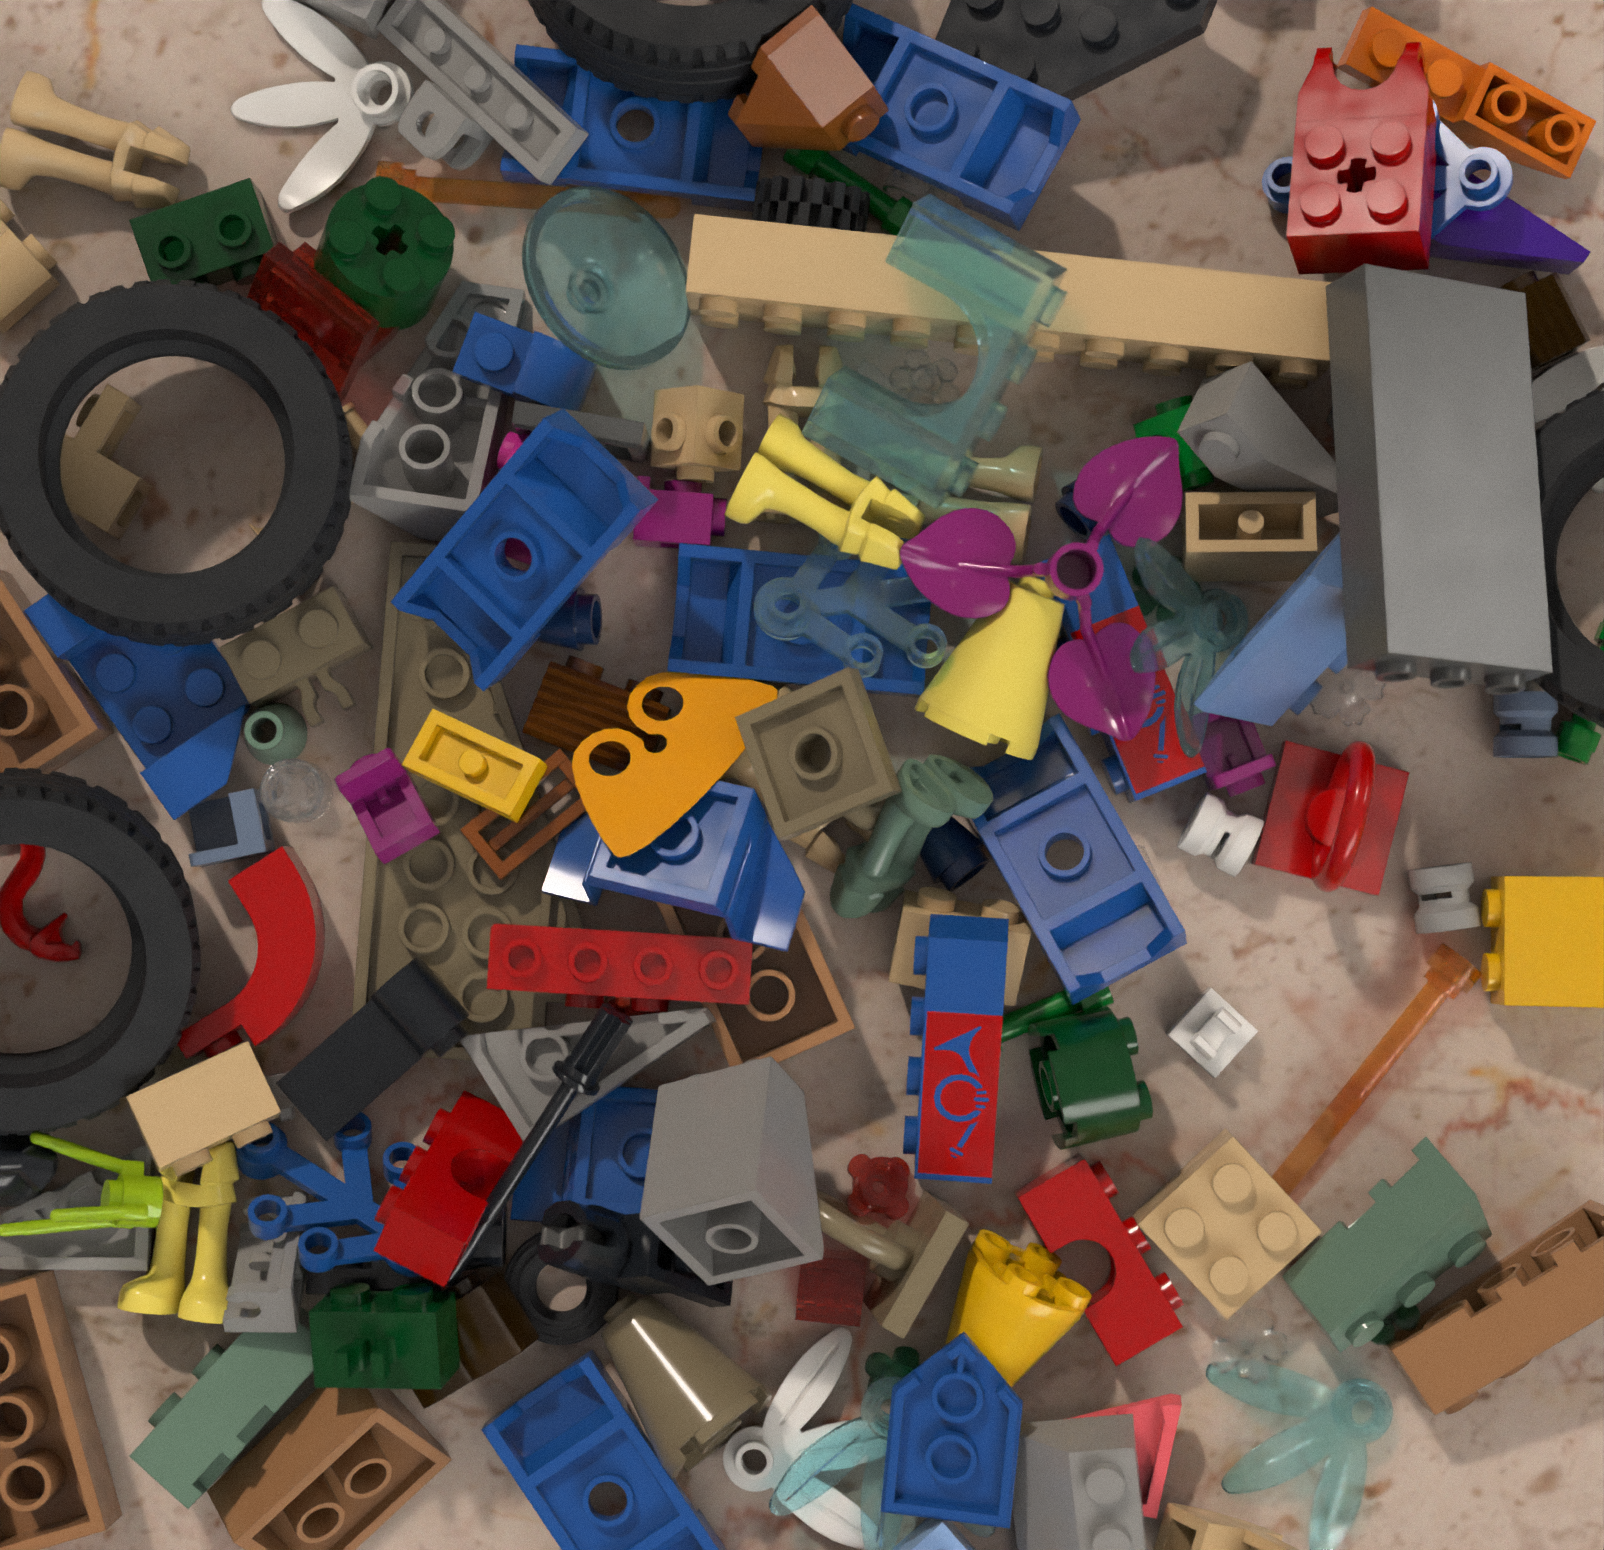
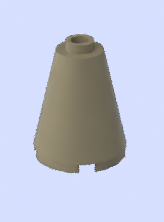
M631 1293L617 1302L603 1316L608 1326L601 1333V1337L662 1467H664L663 1469L672 1479L677 1478L682 1467L688 1472L727 1443L732 1435L742 1429L740 1426L742 1419L739 1417L750 1408L757 1416L772 1399V1395L765 1385L652 1295L638 1300L634 1293Z

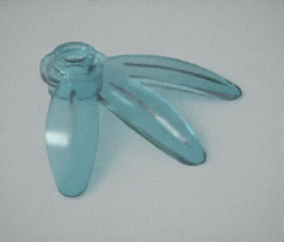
M1139 537L1135 545L1134 556L1140 577L1150 594L1160 604L1173 611L1175 617L1159 620L1149 625L1138 635L1130 651V664L1134 672L1147 674L1168 668L1185 656L1177 677L1174 713L1180 746L1188 757L1193 758L1202 748L1209 713L1203 712L1193 703L1215 674L1216 652L1225 651L1243 639L1248 627V614L1242 600L1234 594H1229L1217 588L1200 592L1191 577L1164 547L1151 539Z
M1217 1361L1210 1363L1206 1369L1207 1379L1232 1397L1266 1411L1307 1417V1421L1271 1436L1246 1453L1223 1477L1221 1481L1223 1490L1229 1494H1241L1277 1486L1307 1471L1328 1454L1329 1457L1320 1476L1311 1509L1309 1550H1335L1351 1528L1361 1504L1367 1472L1366 1443H1371L1384 1435L1392 1421L1393 1407L1387 1392L1379 1384L1364 1378L1347 1380L1333 1391L1323 1383L1308 1376L1276 1365L1253 1361ZM1367 1400L1372 1407V1414L1366 1422L1356 1423L1352 1418V1408L1358 1401Z
M887 1377L874 1382L863 1395L861 1417L849 1420L832 1429L800 1454L784 1473L769 1500V1509L774 1515H787L809 1504L836 1485L865 1455H868L862 1482L860 1505L865 1550H893L900 1532L903 1515L880 1512L890 1414L882 1410L881 1405L885 1400L891 1399L893 1385L902 1378ZM960 1522L973 1534L983 1538L992 1536L996 1529L994 1526Z

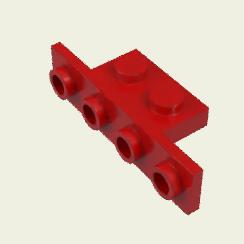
M497 923L492 925L490 929L486 989L565 994V1007L600 1009L604 1002V996L629 997V1010L646 1012H668L669 1000L749 1005L753 944L724 937Z

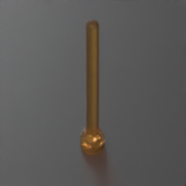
M378 160L376 177H389L399 185L411 188L424 195L432 203L672 219L681 210V203L678 197L613 189L417 176V169H405L404 162Z
M1444 943L1440 944L1426 962L1430 967L1423 976L1427 983L1271 1176L1288 1195L1293 1192L1445 1000L1450 998L1454 1001L1460 992L1467 995L1483 975L1469 961Z

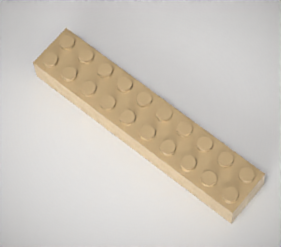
M694 214L685 292L690 315L701 316L700 324L708 327L735 329L738 328L739 320L763 322L764 331L788 336L801 335L802 327L827 329V338L843 342H863L865 334L890 336L891 345L907 349H926L928 347V340L954 343V352L973 356H988L991 354V347L1017 350V359L1039 363L1053 362L1055 354L1080 357L1079 365L1094 369H1116L1118 361L1143 363L1142 371L1144 373L1159 376H1178L1181 374V368L1206 370L1205 378H1209L1252 361L1265 377H1269V383L1273 387L1290 390L1306 389L1308 381L1316 382L1330 368L1326 286L1332 282Z

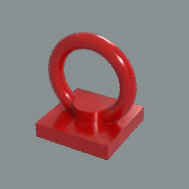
M1283 741L1263 816L1264 825L1257 840L1252 864L1311 879L1316 888L1323 892H1332L1339 887L1379 896L1410 772L1376 764L1373 748L1364 741L1350 743L1342 754L1290 741Z

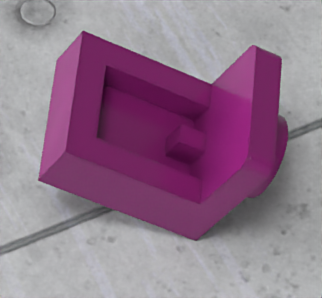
M1206 712L1186 718L1207 773L1202 775L1209 791L1225 786L1229 797H1233L1265 784L1261 772L1276 766L1272 754H1266L1254 722Z
M391 748L361 757L351 765L350 769L335 777L334 781L339 791L351 804L376 856L384 865L440 833L411 773L402 765V762Z

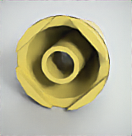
M1023 577L1019 579L1018 583L1009 580V600L1001 611L988 617L977 618L919 697L915 710L924 712V717L973 741L987 746L988 742L997 745L1001 741L1008 744L1005 753L1026 760H1033L1039 746L1048 698V670L1051 659L1057 650L1065 604L1054 599L1055 595L1048 588L1046 581L1037 577Z

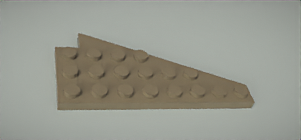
M391 541L373 754L383 749L391 748L403 763L432 708L525 751L502 681L500 680L483 692L474 683L470 656L433 620L399 611L390 602L437 545ZM411 773L440 833L385 865L376 856L366 836L352 1016L371 1000L370 997L392 976L413 959L420 956L470 1014L461 1023L469 1032L466 1036L546 1026L548 1002L565 1003V994L486 988L490 929L492 925L498 923L585 929L576 901L543 894L541 891L555 851V838L505 879L500 880L460 831L461 828L486 808ZM536 787L524 812L541 798L538 787ZM546 812L496 852L502 861L549 824ZM500 816L482 830L480 834L488 842L509 825L512 820ZM604 996V1003H607L608 996ZM461 1041L441 1057L442 1059L473 1061ZM432 1050L424 1056L439 1058Z

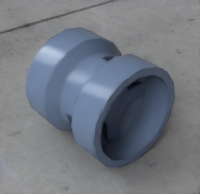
M1522 691L1515 694L1493 695V713L1499 718V732L1493 737V757H1558V737L1551 731V718L1558 712V701L1545 691Z

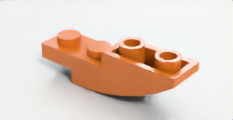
M1373 6L1362 11L1337 64V69L1374 88L1385 82L1394 72L1397 60L1404 52L1406 43L1421 42L1425 57V76L1430 90V98L1437 106L1440 121L1461 141L1477 148L1489 147L1496 149L1504 154L1509 161L1564 180L1571 178L1596 120L1491 62L1480 66Z

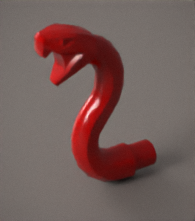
M20 844V859L0 889V926L3 933L14 945L31 952L33 956L39 959L59 963L79 960L82 955L81 942L76 940L70 945L66 943L63 936L62 928L68 918L67 913L64 912L42 928L29 924L23 915V899L43 869L46 849L38 845Z

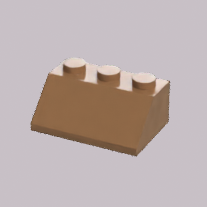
M317 1388L207 1490V1493L233 1542L245 1550H356L452 1459L448 1452L390 1389Z

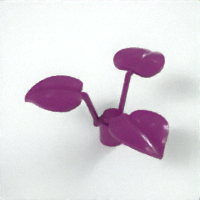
M1171 437L1134 438L1104 449L1091 458L1077 476L1073 490V503L1082 516L1098 523L1092 530L1086 544L1078 542L1066 544L1058 549L1049 558L1047 563L1010 565L1016 551V542L1012 531L999 516L978 508L954 510L941 516L921 533L904 543L900 549V558L905 571L920 593L941 610L961 618H984L1001 611L1006 606L1010 596L1008 577H1045L1046 584L1054 595L1064 600H1076L1080 631L1083 639L1068 641L1061 645L1054 653L1047 675L1048 688L1057 707L1070 719L1121 741L1132 740L1140 731L1147 718L1155 688V664L1148 643L1129 624L1122 622L1112 623L1102 628L1096 634L1094 633L1091 620L1092 600L1089 593L1100 584L1104 571L1103 562L1097 550L1107 530L1111 537L1120 545L1140 548L1157 543L1173 529L1180 515L1183 497L1178 442Z

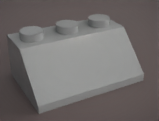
M1133 1414L1021 1423L1012 1504L1018 1550H1148Z

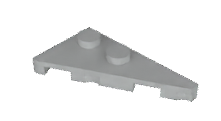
M709 1008L629 1016L633 1023L599 1074L597 1081L600 1087L599 1092L595 1096H588L578 1092L556 1128L716 1022ZM591 1021L468 1035L461 1040V1043L523 1141L562 1082L552 1071L553 1064L557 1060L564 1061L571 1054Z

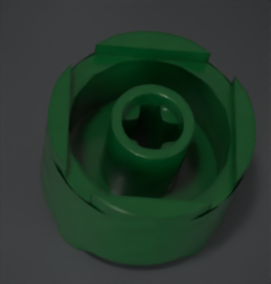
M378 176L371 178L365 185L348 191L331 209L314 256V270L319 284L318 292L323 303L341 321L362 331L378 332L379 327L390 328L398 326V330H402L417 324L432 308L451 265L454 252L453 241L455 239V228L452 222L424 195L411 188L399 185L389 177Z
M1105 1006L1029 1025L1028 1035L1040 1037L1041 1047L1029 1049L1034 1084L1044 1119L1057 1118L1063 1133L1051 1135L1055 1145L1060 1150L1138 1132L1140 1121L1153 1117V1106L1148 1087L1144 1080L1136 1081L1131 1056L1138 1054L1139 1048L1136 1031L1130 1017L1118 1019L1112 1010Z

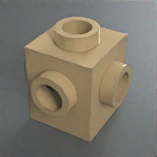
M700 385L654 390L650 466L675 470L676 480L694 481L702 484L714 483V473L741 471L744 394Z

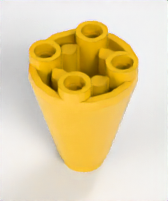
M982 1229L978 1232L967 1253L944 1346L965 1332L1012 1388L1080 1319L1092 1295L1084 1286L1067 1278L1058 1270L1062 1260L1054 1252L1050 1254L1046 1247L1037 1243H1029L1024 1250L1011 1245L997 1233Z

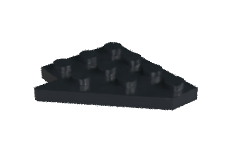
M951 0L935 40L1073 101L1204 34L1218 0Z

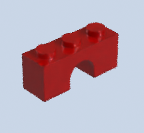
M465 1090L451 1112L441 1107L439 1108L423 1139V1142L430 1147L428 1150L419 1146L415 1147L399 1178V1181L406 1184L405 1188L401 1189L392 1185L374 1221L384 1225L373 1250L374 1252L443 1287L446 1286L473 1237L487 1207V1197L523 1143V1140L503 1109Z
M1078 1153L1014 1191L1050 1254L1076 1240H1091L1105 1247L1110 1260L1109 1274L1104 1284L1091 1294L1092 1298L1084 1313L1115 1366L1120 1365L1183 1328L1174 1311L1184 1306V1303L1165 1272L1154 1277L1141 1255L1152 1249L1132 1216L1121 1221L1109 1199L1118 1195L1119 1192L1100 1160L1089 1166L1085 1158Z

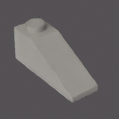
M1252 361L1202 380L1177 432L1216 478L1246 492L1315 491L1316 519L1338 512L1336 462Z

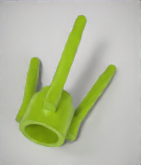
M34 1131L30 1135V1141L33 1144L118 1174L116 1180H105L100 1206L53 1209L50 1212V1219L0 1224V1236H25L100 1228H156L163 1205L162 1179L158 1176H144V1161L122 1160L58 1137Z

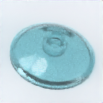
M580 186L559 192L546 201L532 216L526 228L522 244L524 279L529 295L539 315L564 345L594 364L615 370H637L648 367L668 355L678 345L687 329L691 312L689 311L685 292L687 271L674 242L661 224L648 211L628 197L612 190L593 186Z

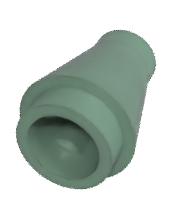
M273 702L257 708L249 716L244 727V739L249 752L258 761L267 765L279 766L293 761L301 754L307 742L308 733L304 718L295 708L285 703ZM271 720L277 728L276 736L272 741L264 743L261 740L264 734L261 726Z

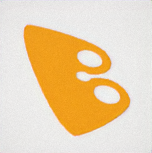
M677 672L654 674L646 677L636 685L629 695L627 704L629 718L636 727L647 734L664 736L667 740L665 749L659 753L649 752L645 749L642 739L629 731L616 728L604 729L591 734L580 743L573 754L572 769L578 792L593 825L612 853L621 858L637 852L659 837L690 810L746 749L735 717L777 699L778 690L773 686L744 678ZM655 688H672L682 696L683 708L672 719L665 721L649 718L643 711L642 701L645 695ZM618 742L629 750L631 756L630 763L620 774L613 776L600 775L591 768L589 763V756L592 750L601 743Z

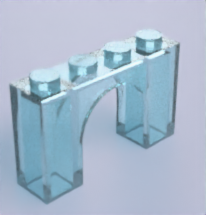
M928 194L913 203L885 262L944 294L954 301L966 314L972 324L978 344V364L970 387L962 397L942 404H923L908 400L845 365L828 377L802 430V434L937 509L952 493L961 498L970 485L979 467V463L970 458L980 439L983 438L990 442L999 429L1008 411V407L999 402L1009 382L1011 381L1019 385L1029 371L1038 350L1029 346V343L1039 324L1049 328L1059 313L1068 293L1059 288V285L1068 269L935 196Z

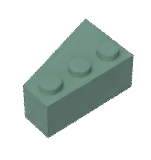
M1426 1136L1411 1150L1419 1159L1411 1169L1393 1186L1387 1180L1381 1179L1368 1192L1376 1202L1348 1227L1344 1222L1338 1221L1282 1276L1294 1297L1340 1353L1351 1344L1353 1347H1360L1372 1340L1382 1330L1384 1326L1383 1320L1402 1305L1407 1308L1412 1307L1425 1299L1434 1289V1280L1453 1265L1461 1268L1474 1261L1486 1248L1487 1243L1485 1240L1492 1236L1476 1193Z
M301 1307L297 1333L242 1332L226 1351L219 1344H216L191 1372L198 1379L196 1384L183 1398L173 1392L148 1420L154 1429L129 1457L187 1509L213 1485L313 1373L309 1313Z

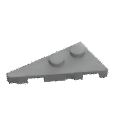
M147 1146L136 1148L130 1151L131 1153L119 1158L122 1160L144 1161V1176H155V1163ZM103 1168L89 1171L53 1191H47L2 1213L0 1224L50 1219V1212L53 1209L100 1206L105 1180H116L118 1174ZM100 1228L25 1236H0V1269L148 1271L152 1260L153 1228Z

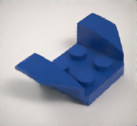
M49 594L24 610L57 658L71 663L146 769L140 772V774L173 820H176L227 785L243 718L248 713L251 705L214 640H211L210 644L176 647L174 644L156 646L133 642L127 637H116L87 624L83 619L78 616L76 617L62 607Z
M719 780L690 810L659 837L637 852L621 858L612 853L600 837L588 813H585L560 832L541 890L543 894L597 906L602 890L606 889L723 917L732 939L788 952L805 895L801 881L768 822L767 815L755 789Z
M619 1086L556 1128L513 1193L510 1220L541 1223L546 1209L557 1201L566 1200L583 1205H599L624 1215L640 1213L658 1090Z

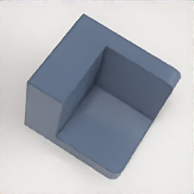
M253 788L228 793L229 797L200 802L189 810L196 853L188 854L191 867H206L270 854L276 850L264 790Z

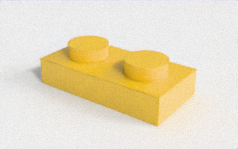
M433 708L402 763L409 772L518 823L548 767L540 758Z

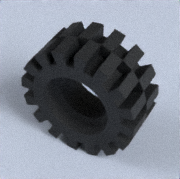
M782 175L773 176L772 179L764 177L756 183L752 220L866 232L870 194L866 191H861L862 189L856 186L846 187V183L825 182L824 178L814 177V180L804 179L803 176L793 175L791 179Z

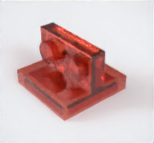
M278 242L264 254L247 298L258 302L262 310L274 312L297 331L298 337L302 341L308 343L324 365L327 375L332 380L342 402L346 398L359 368L396 337L399 326L390 328L379 327L378 332H376L380 322L314 269L316 250L312 246L304 242L292 252L283 243Z

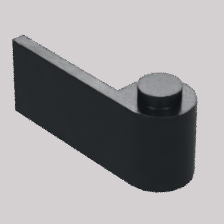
M420 956L413 959L392 976L370 997L371 1000L276 1082L277 1086L325 1141L331 1139L432 1050L441 1058L469 1033L461 1023L470 1014Z

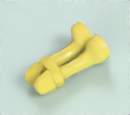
M782 414L777 415L767 430L758 452L754 453L724 514L738 523L748 524L766 509L776 510L811 527L838 546L839 552L858 555L859 560L862 562L872 563L893 570H897L902 564L900 549L904 542L900 538H914L920 533L925 520V515L896 489L890 491L878 476L870 482L853 474L806 440L798 424ZM784 472L793 473L826 490L851 506L850 510L847 511L832 504Z
M226 1141L209 1149L213 1160L203 1165L200 1179L201 1185L193 1184L195 1170L176 1177L172 1167L160 1172L163 1184V1205L156 1229L150 1267L145 1275L122 1285L118 1296V1309L154 1315L178 1313V1318L183 1320L223 1324L224 1310H227L228 1304L226 1300L227 1291L230 1287L227 1276L228 1224L231 1205L237 1202L233 1184L240 1180L234 1142ZM191 1207L199 1208L196 1255L192 1278L185 1290L188 1225Z

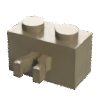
M331 586L219 647L250 705L261 707L265 704L276 702L300 689L302 694V711L310 727L316 728L325 723V720L317 709V700L320 696L312 681L318 679L325 691L333 692L337 696L343 710L351 709L357 703L348 688L332 677L331 671L373 649V646L345 594Z

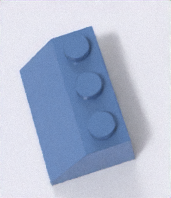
M1340 532L1231 651L1193 703L1200 710L1206 713L1273 726L1288 709L1299 715L1323 687L1316 679L1327 667L1335 674L1344 668L1347 664Z

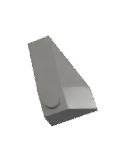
M466 281L461 282L426 336V346L407 375L402 373L393 387V397L377 422L371 421L362 435L352 474L349 493L350 501L420 539L441 542L496 476L498 469L497 458L502 444L509 396L453 375L452 371L475 312L520 328L525 300L524 290Z

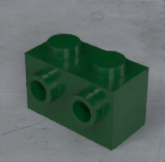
M251 178L129 220L150 281L170 279L172 284H178L181 280H189L196 283L218 286L235 280L236 285H248L271 276L273 273L271 267L285 262L261 191Z

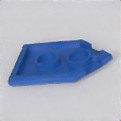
M965 1332L961 1333L893 1385L880 1512L1010 1529L1023 1401Z

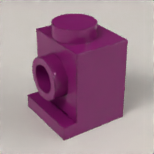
M637 476V479L658 501L634 528L633 541L636 546L679 549V543L712 546L713 536H725L726 516L724 514L727 508V498H714V494L702 493V483L685 480L664 481V490H653V482L650 476Z

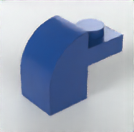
M475 312L452 372L457 377L513 397L515 401L581 412L597 369V362L586 353L537 331L533 334Z

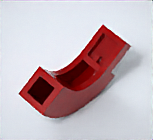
M282 846L228 880L253 921L258 940L257 961L251 978L235 998L181 1032L182 1037L177 1045L186 1059L199 1056L202 1053H205L209 1059L236 1047L243 1042L237 1032L244 1028L255 1046L267 1043L292 1022L311 995L319 976L325 949L324 914L315 884L293 847Z

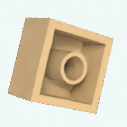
M1226 1128L1133 1213L1137 1225L1226 1320L1322 1233L1313 1220Z

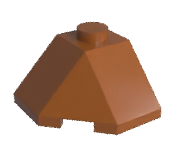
M811 5L760 47L751 65V68L758 77L749 96L746 93L736 96L728 116L752 147L840 151L850 142H857L867 137L878 125L880 117L888 112L889 109L872 82L819 12Z

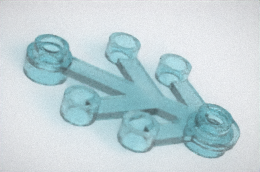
M819 534L818 545L793 578L779 577L765 583L756 594L753 612L756 623L763 632L772 638L782 641L794 640L804 636L841 660L844 668L859 669L861 678L874 675L880 668L883 656V647L880 641L868 633H858L850 636L825 617L841 614L850 615L905 651L910 662L920 668H932L938 665L945 654L947 638L942 629L929 623L916 626L888 608L929 602L914 586L909 577L881 581L889 568L861 561L843 586L817 590L836 561L845 560L852 555L839 552L838 546L832 544L821 534ZM900 538L904 543L910 540L906 538ZM783 599L791 600L797 604L798 609L791 613H783L776 608L775 603ZM920 639H929L937 645L938 649L933 653H923L917 649L915 642ZM857 648H865L873 654L874 659L867 663H860L852 657L851 652Z

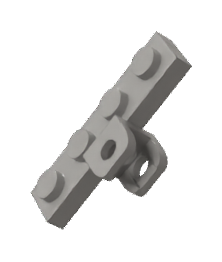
M395 0L376 26L379 32L434 82L432 83L425 79L406 105L398 123L399 133L423 156L432 160L442 158L451 168L462 171L475 163L491 141L495 139L535 178L551 185L588 137L589 133L444 0ZM435 114L424 136L422 133V123L428 115ZM464 133L465 138L462 144L457 148H453Z

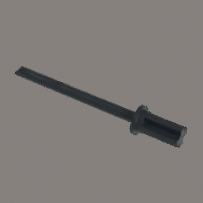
M603 1002L571 1054L564 1061L557 1060L553 1064L552 1071L562 1082L487 1197V1207L466 1251L447 1282L449 1287L453 1286L459 1279L578 1092L588 1096H595L599 1092L600 1087L597 1083L599 1074L633 1023V1020L627 1014L618 1012L613 1005Z

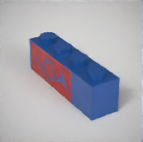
M1110 534L1103 536L1097 550L1103 562V577L1097 588L1089 593L1092 600V628L1096 634L1109 624L1122 622L1129 624L1137 630L1148 643L1153 655L1155 688L1147 718L1140 731L1132 740L1121 741L1103 732L1086 728L1091 736L1101 733L1110 755L1101 760L1105 776L1113 793L1117 795L1125 792L1128 802L1131 803L1207 773ZM1049 559L1042 561V563H1047ZM1036 576L1037 578L1045 581V577ZM1055 595L1054 599L1065 604L1060 628L1061 638L1058 639L1057 644L1058 650L1064 643L1083 639L1080 631L1076 600H1064Z
M930 914L929 935H916L913 975H926L925 997L912 996L910 1035L922 1036L921 1057L909 1056L906 1089V1095L919 1096L918 1116L905 1115L903 1154L915 1155L914 1179L992 1184L1008 949V919Z

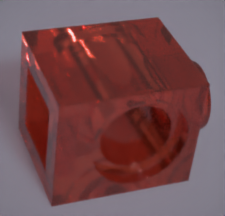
M824 1249L823 1260L801 1264L795 1320L860 1327L867 1265L866 1257L858 1252Z

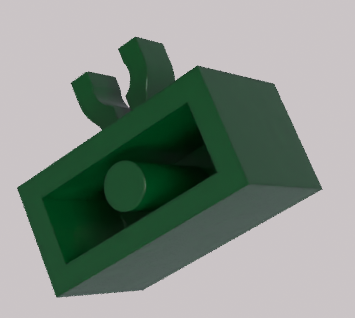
M344 1283L332 1287L309 1311L315 1388L441 1390L460 1368L455 1292H433L432 1286L425 1283L405 1284L394 1288L393 1291H370V1286L365 1283Z

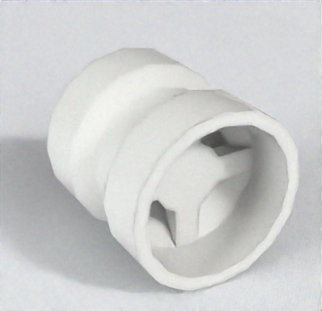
M1205 792L1185 825L1177 847L1193 856L1205 854L1214 859L1216 868L1235 877L1250 856L1260 836L1264 821L1248 812L1238 815L1227 809L1223 799Z

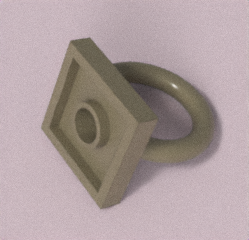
M847 667L735 717L778 840L792 839L843 816L860 829L874 830L886 798L902 792L859 669Z
M816 1188L822 1232L871 1259L869 1271L876 1274V1277L862 1301L881 1327L904 1339L969 1223L947 1201L925 1190L906 1224L896 1220L889 1228H886L857 1209Z

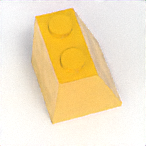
M1491 876V889H1484L1481 897L1482 924L1484 927H1491V953H1484L1481 960V984L1483 991H1491L1490 1003L1504 1006L1604 1008V877Z

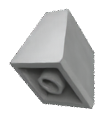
M771 1056L749 1060L743 1064L705 1074L692 1075L686 1079L658 1086L640 1219L708 1286L823 1260L824 1245L804 1091Z

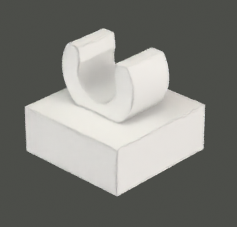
M1208 987L1165 1034L1207 1073L1216 1078L1253 1038L1258 1030L1217 992Z

